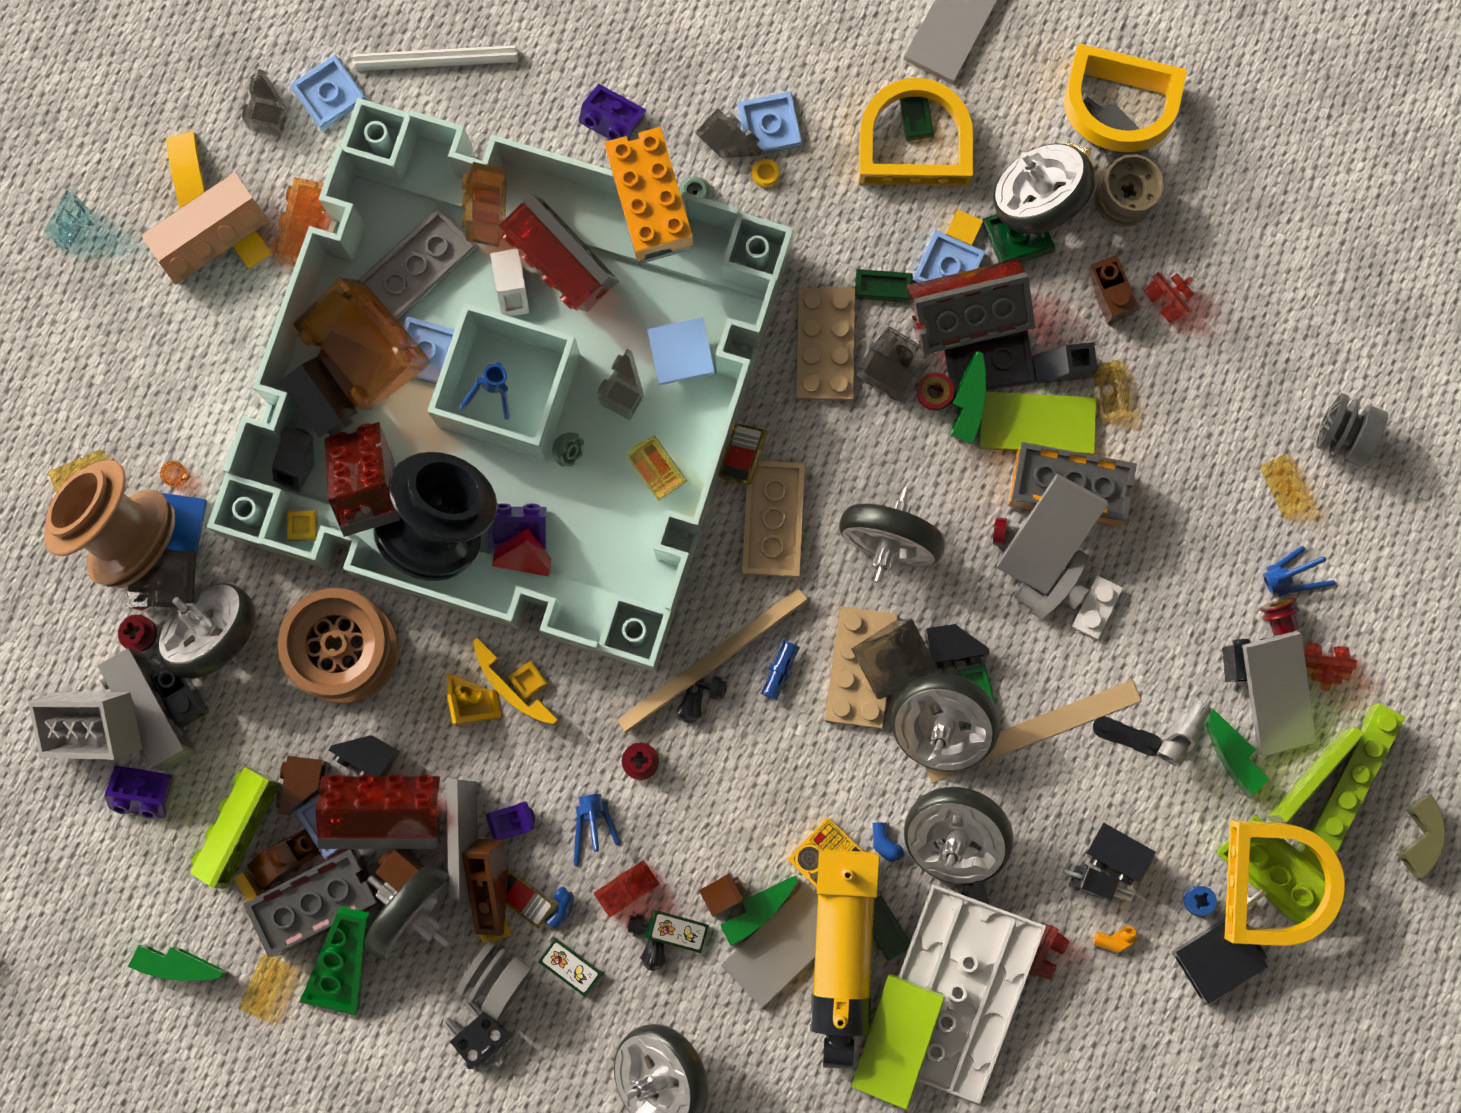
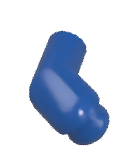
M887 822L872 823L874 850L887 861L900 860L904 855V850L901 845H895L887 838Z
M560 887L553 895L554 899L560 904L545 920L555 930L567 919L573 908L574 894L565 887Z

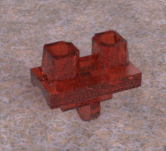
M1157 272L1152 276L1154 280L1147 286L1144 293L1153 303L1165 294L1172 302L1160 312L1169 323L1180 319L1182 316L1188 317L1193 313L1179 295L1183 293L1188 300L1195 295L1189 288L1194 282L1191 276L1183 280L1178 273L1173 275L1171 279L1176 284L1175 288L1172 287L1162 273Z
M1307 643L1304 648L1307 675H1311V681L1321 682L1322 691L1329 692L1332 684L1341 685L1342 679L1349 680L1352 671L1357 668V660L1351 659L1349 647H1333L1331 657L1322 656V646L1320 644Z
M1045 924L1046 927L1028 975L1051 980L1057 965L1045 960L1049 949L1063 955L1069 940L1058 933V928Z

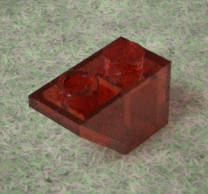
M643 860L593 894L609 918H612L659 886L660 883L645 860Z

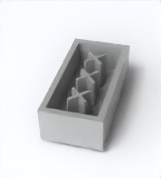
M127 648L97 665L101 672L98 675L99 680L106 690L110 689L111 692H131L135 705L134 711L141 735L142 750L139 753L147 766L151 765L152 768L169 770L197 754L184 727L175 724L148 674L152 673L153 670L143 653Z
M55 692L28 701L40 758L115 760L142 750L141 735L134 711L135 705L131 692Z

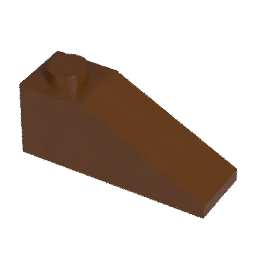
M477 839L462 852L475 934L502 936L505 925L509 870L505 841L501 839Z

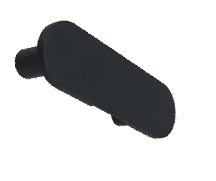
M1106 716L1097 718L1093 723V731L1098 737L1125 745L1149 756L1157 755L1162 745V740L1159 736L1142 729L1130 727Z

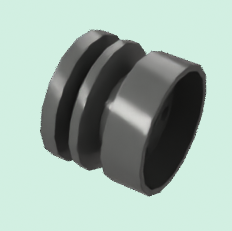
M1341 392L1333 404L1329 406L1321 421L1316 448L1324 451L1330 444L1329 453L1335 455L1344 445L1346 446L1344 460L1363 467L1370 460L1382 437L1389 413L1375 406L1368 405L1360 415L1358 414L1360 401L1354 398L1348 405L1349 396Z

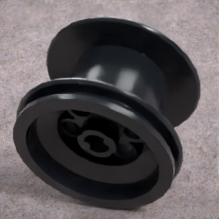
M422 452L408 456L399 462L389 478L388 490L390 500L394 509L399 514L400 520L373 528L374 541L384 559L403 574L425 581L448 580L462 573L477 557L481 546V535L491 527L497 515L498 503L496 494L485 475L475 466L461 458L442 452Z

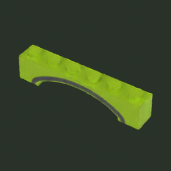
M1381 703L1370 706L1359 727L1364 736L1351 750L1331 793L1308 829L1327 842L1335 854L1406 718ZM1300 842L1296 850L1324 873L1316 855Z

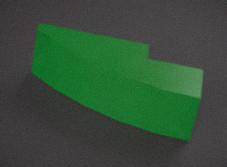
M974 352L950 403L960 408L950 429L949 435L968 444H973L980 425L985 402L986 370L984 356L981 352Z
M1212 709L1205 723L1214 750L1235 784L1247 797L1254 796L1270 780L1248 759L1256 749Z
M796 876L790 877L743 900L742 902L747 912L720 924L730 946L748 937L777 912L797 883Z
M146 944L138 945L127 966L147 975L178 981H203L224 978L228 974V971L177 946L170 947L167 954H164Z

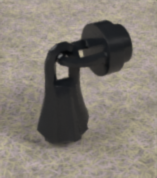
M714 676L712 683L704 682L701 678L694 684L699 687L697 693L692 692L693 685L687 689L685 697L677 709L679 718L684 723L691 724L702 717L701 700L704 689L710 690V699L718 700V698H724L727 682L722 681V677Z
M636 913V916L630 915L627 933H632V937L640 938L642 930H647L648 924H644V914ZM647 940L645 949L640 956L643 966L647 970L655 971L661 969L666 963L664 943Z

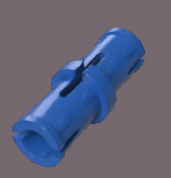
M783 640L774 664L771 663L769 666L770 673L760 694L773 700H778L786 678H790L792 673L790 669L800 649L799 646Z

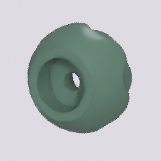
M698 176L685 179L679 187L681 197L683 192L693 195L694 191L698 192L696 196L711 200L713 197V190L709 182Z
M568 432L560 435L555 440L552 452L555 461L560 466H573L575 461L583 455L582 446L584 440L579 437V434Z

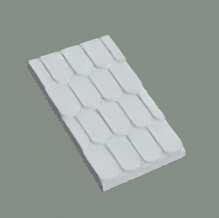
M933 884L931 886L898 976L946 996L917 1082L975 1104H980L1043 936L1045 925Z

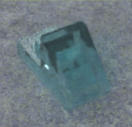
M66 190L44 232L62 250L71 248L81 228L95 225L96 221L90 209L71 190Z

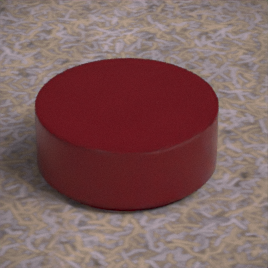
M997 517L995 519L994 546L1004 547L1007 518Z

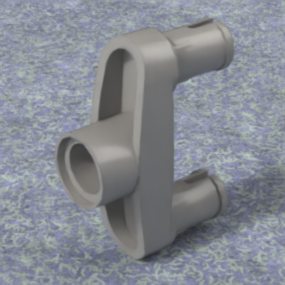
M1080 549L1076 551L1066 566L1068 570L1048 596H1041L1023 582L1013 596L1033 610L1032 614L1040 620L1044 619L1061 601L1075 610L1089 591L1088 588L1077 581L1089 556Z
M1195 700L1190 711L1182 709L1173 727L1167 730L1157 755L1164 761L1180 767L1186 755L1194 748L1201 736L1200 729L1209 713H1211V707L1208 705L1203 707V702Z

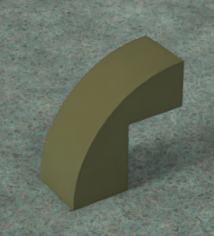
M1432 794L1422 796L1405 809L1422 830L1423 834L1397 853V856L1415 878H1423L1431 871L1438 861L1444 845V820Z

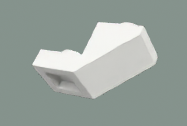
M518 248L490 253L501 314L510 317L530 313Z

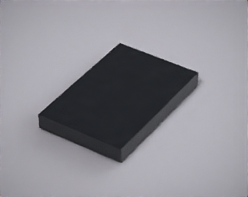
M1028 330L944 350L947 373L953 383L954 394L974 352L977 351L983 353L986 390L1036 383Z

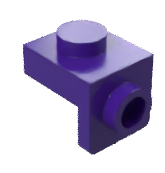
M527 801L485 814L493 839L504 840L535 829V815L532 808L528 806Z

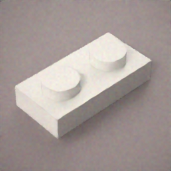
M1096 575L1071 628L1098 640L1123 588Z

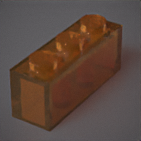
M473 162L470 172L464 173L462 189L466 190L462 200V209L466 211L462 218V228L466 229V241L499 247L506 223L507 169Z
M294 177L293 184L288 186L286 192V201L288 202L286 212L281 213L279 220L280 236L279 239H275L272 249L273 255H275L274 257L279 264L295 267L309 226L323 230L327 212L319 201V197L324 183Z

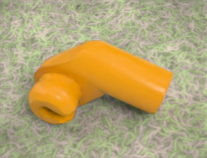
M1129 925L1123 927V929L1112 936L1097 931L1093 945L1120 953L1136 942L1137 931Z

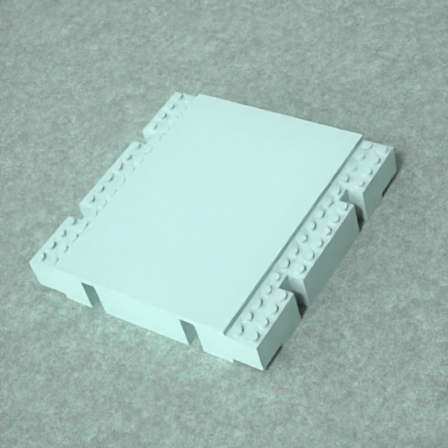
M357 98L341 147L337 146L319 197V201L331 218L329 229L324 231L311 226L308 228L252 387L267 402L262 420L242 415L223 469L226 473L207 528L220 537L329 570L335 549L339 543L350 547L343 569L355 579L518 630L527 603L546 608L540 627V632L545 638L656 672L775 304L776 295L793 245V228L738 212V208L683 192L681 198L693 235L694 249L638 265L611 170L492 134L483 161L470 157L473 148L464 126L412 110L407 113ZM531 193L542 198L616 276L619 282L612 289L608 288L604 292L598 291L595 294L593 292L589 294L597 283L587 275L528 211L529 207L523 201ZM439 207L477 247V250L394 324L355 282ZM518 248L530 313L509 317L501 314L490 253ZM406 316L455 330L437 384L396 373L389 369ZM703 317L715 374L659 386L647 329ZM331 331L370 349L384 358L359 406L355 407L358 413L351 417L353 423L332 437L327 433L319 438L279 380L301 364L317 357ZM500 362L507 372L505 385L508 387L510 418L508 420L504 418L501 394L499 392H487L484 388H480L466 408L461 410L459 408L460 404L475 385L476 379L483 376L484 369L488 365ZM286 425L294 429H303L313 436L315 465L299 492L273 481L272 465ZM564 433H577L584 440L582 446L583 455L575 461L573 466L562 467L553 457V444ZM650 442L656 445L681 480L679 485L661 497L631 457ZM387 450H391L395 467L408 456L422 452H442L467 461L484 474L491 483L498 504L507 503L511 507H523L525 504L534 503L540 505V507H547L545 551L552 558L549 577L492 567L495 549H488V530L481 535V546L477 557L458 576L448 580L425 581L403 574L388 563L379 552L374 541L373 529L343 537L339 523L336 466ZM287 511L318 512L316 541L287 540Z

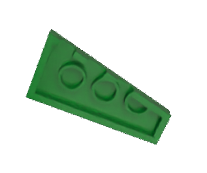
M343 906L339 908L299 1003L356 1016L360 1007L366 952L364 941L368 933L369 912Z

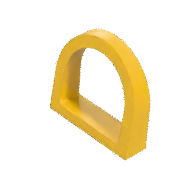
M1078 43L1064 96L1065 113L1074 129L1085 139L1097 146L1117 152L1147 150L1162 142L1173 127L1180 107L1187 69ZM1083 75L1165 94L1166 99L1162 116L1150 126L1133 131L1118 130L1102 124L1090 114L1083 102L1081 94Z
M907 78L887 85L871 99L864 111L860 127L859 185H971L973 177L972 121L968 109L954 91L934 80ZM924 97L937 102L947 110L956 125L958 133V165L874 164L873 128L878 117L890 104L902 98Z
M1230 820L1225 939L1234 944L1290 946L1307 942L1325 931L1340 910L1345 890L1342 866L1329 844L1317 834L1287 823ZM1252 837L1297 840L1307 846L1320 861L1325 876L1324 895L1316 911L1302 923L1288 928L1246 927L1250 839Z

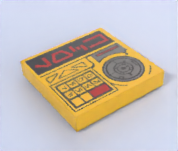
M827 817L787 860L817 888L819 849L863 851Z

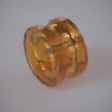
M169 461L161 467L160 477L169 487L179 488L187 482L188 471L180 462ZM174 467H178L176 470L181 473V476L175 477V480L171 482L172 478L167 476L168 472H173Z

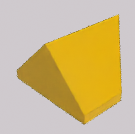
M447 672V698L453 725L461 727L502 717L496 689L488 690Z

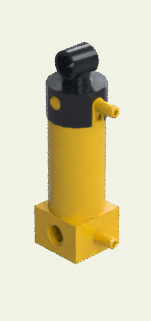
M819 849L817 878L818 909L810 1031L826 1035L824 1037L823 1068L853 1070V1037L865 1036L870 1033L869 1015L871 1013L870 982L875 897H877L879 854L877 852Z

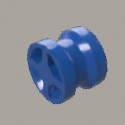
M1194 886L1185 893L1184 905L1191 914L1206 916L1215 910L1217 897L1208 887Z

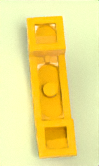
M194 131L166 138L170 169L179 208H182L206 192Z
M476 638L473 641L478 662L485 676L507 702L537 721L554 726L560 722L538 699L529 707L492 669L500 660L481 640Z

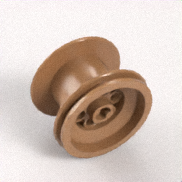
M104 460L76 472L57 491L46 514L44 541L47 550L56 556H67L83 548L89 551L87 570L90 578L97 584L105 585L112 589H119L139 580L161 557L173 533L175 511L164 495L156 490H143L130 497L125 495L126 476L123 466L114 460Z
M328 588L308 594L288 611L279 631L278 653L283 670L299 689L333 704H351L370 698L389 681L398 661L399 642L392 621L379 606L358 592L345 588ZM350 621V629L342 631L341 624ZM328 626H330V629L327 633L321 634ZM357 637L363 638V645L360 648H354L353 641ZM334 639L342 641V647L338 651L330 648L331 642ZM317 642H319L321 645V649L318 653H316ZM352 656L355 663L352 667L346 668L344 661L347 657ZM327 659H332L333 667L326 671L324 662Z

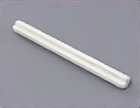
M513 45L355 54L353 56V66L356 71L511 63L518 61L517 46Z

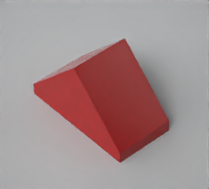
M527 528L495 548L492 567L549 577L552 558Z

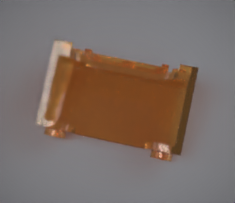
M339 277L293 323V326L299 331L298 337L308 346L311 344L321 346L353 384L351 400L360 409H373L430 364L428 356L366 284L356 279Z

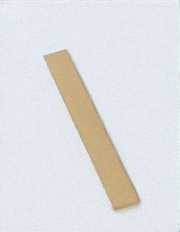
M796 589L617 719L618 723L626 733L805 604L809 601L808 598L799 589Z
M1133 680L1000 731L994 749L979 764L1140 702L1141 699ZM926 767L932 783L961 772L938 771Z

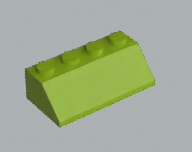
M244 767L242 771L239 770L234 776L231 784L234 788L230 796H226L220 803L218 808L220 815L216 823H211L204 835V838L207 840L202 850L198 849L190 863L193 866L190 873L212 888H228L281 785L280 782L249 767Z

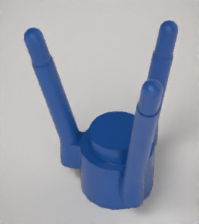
M500 362L488 365L484 369L483 376L476 379L475 385L460 404L459 408L461 410L466 408L480 388H484L487 392H499L501 394L504 418L506 420L510 418L508 387L505 385L507 372Z
M1304 546L1299 547L1278 563L1267 567L1268 572L1263 573V579L1269 592L1272 595L1278 593L1281 597L1288 593L1334 586L1336 584L1334 580L1289 586V584L1293 583L1292 576L1325 562L1326 557L1323 556L1292 570H1288L1287 567L1281 569L1305 551Z
M601 794L579 797L580 806H576L574 866H578L580 861L583 816L585 821L590 822L594 852L599 851L596 820L602 818L601 813H603L615 845H620V839L609 813L608 802H602Z

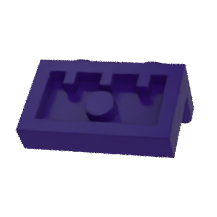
M598 84L582 103L578 121L610 140L627 136L628 141H630L631 134L644 119L646 109Z
M499 503L495 520L488 529V549H495L527 528L542 547L546 549L547 507H540V505L534 503L525 504L523 507H511L510 504Z
M115 765L104 795L108 808L118 814L134 813L148 819H155L156 817L165 818L167 814L165 804L173 783V777L171 774Z

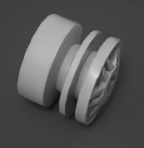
M489 940L482 949L474 954L463 970L460 983L455 992L463 996L470 987H473L467 1001L473 1003L483 994L486 998L481 1010L495 1020H499L527 980L532 968L517 957L507 966H504L502 962L507 951L502 948L494 958L491 957L497 944Z

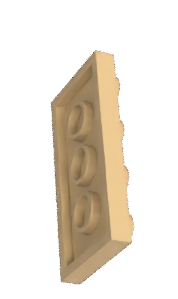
M798 287L796 400L853 401L855 288Z
M752 460L747 475L742 575L799 578L805 463Z
M840 606L825 721L878 729L883 728L897 614Z

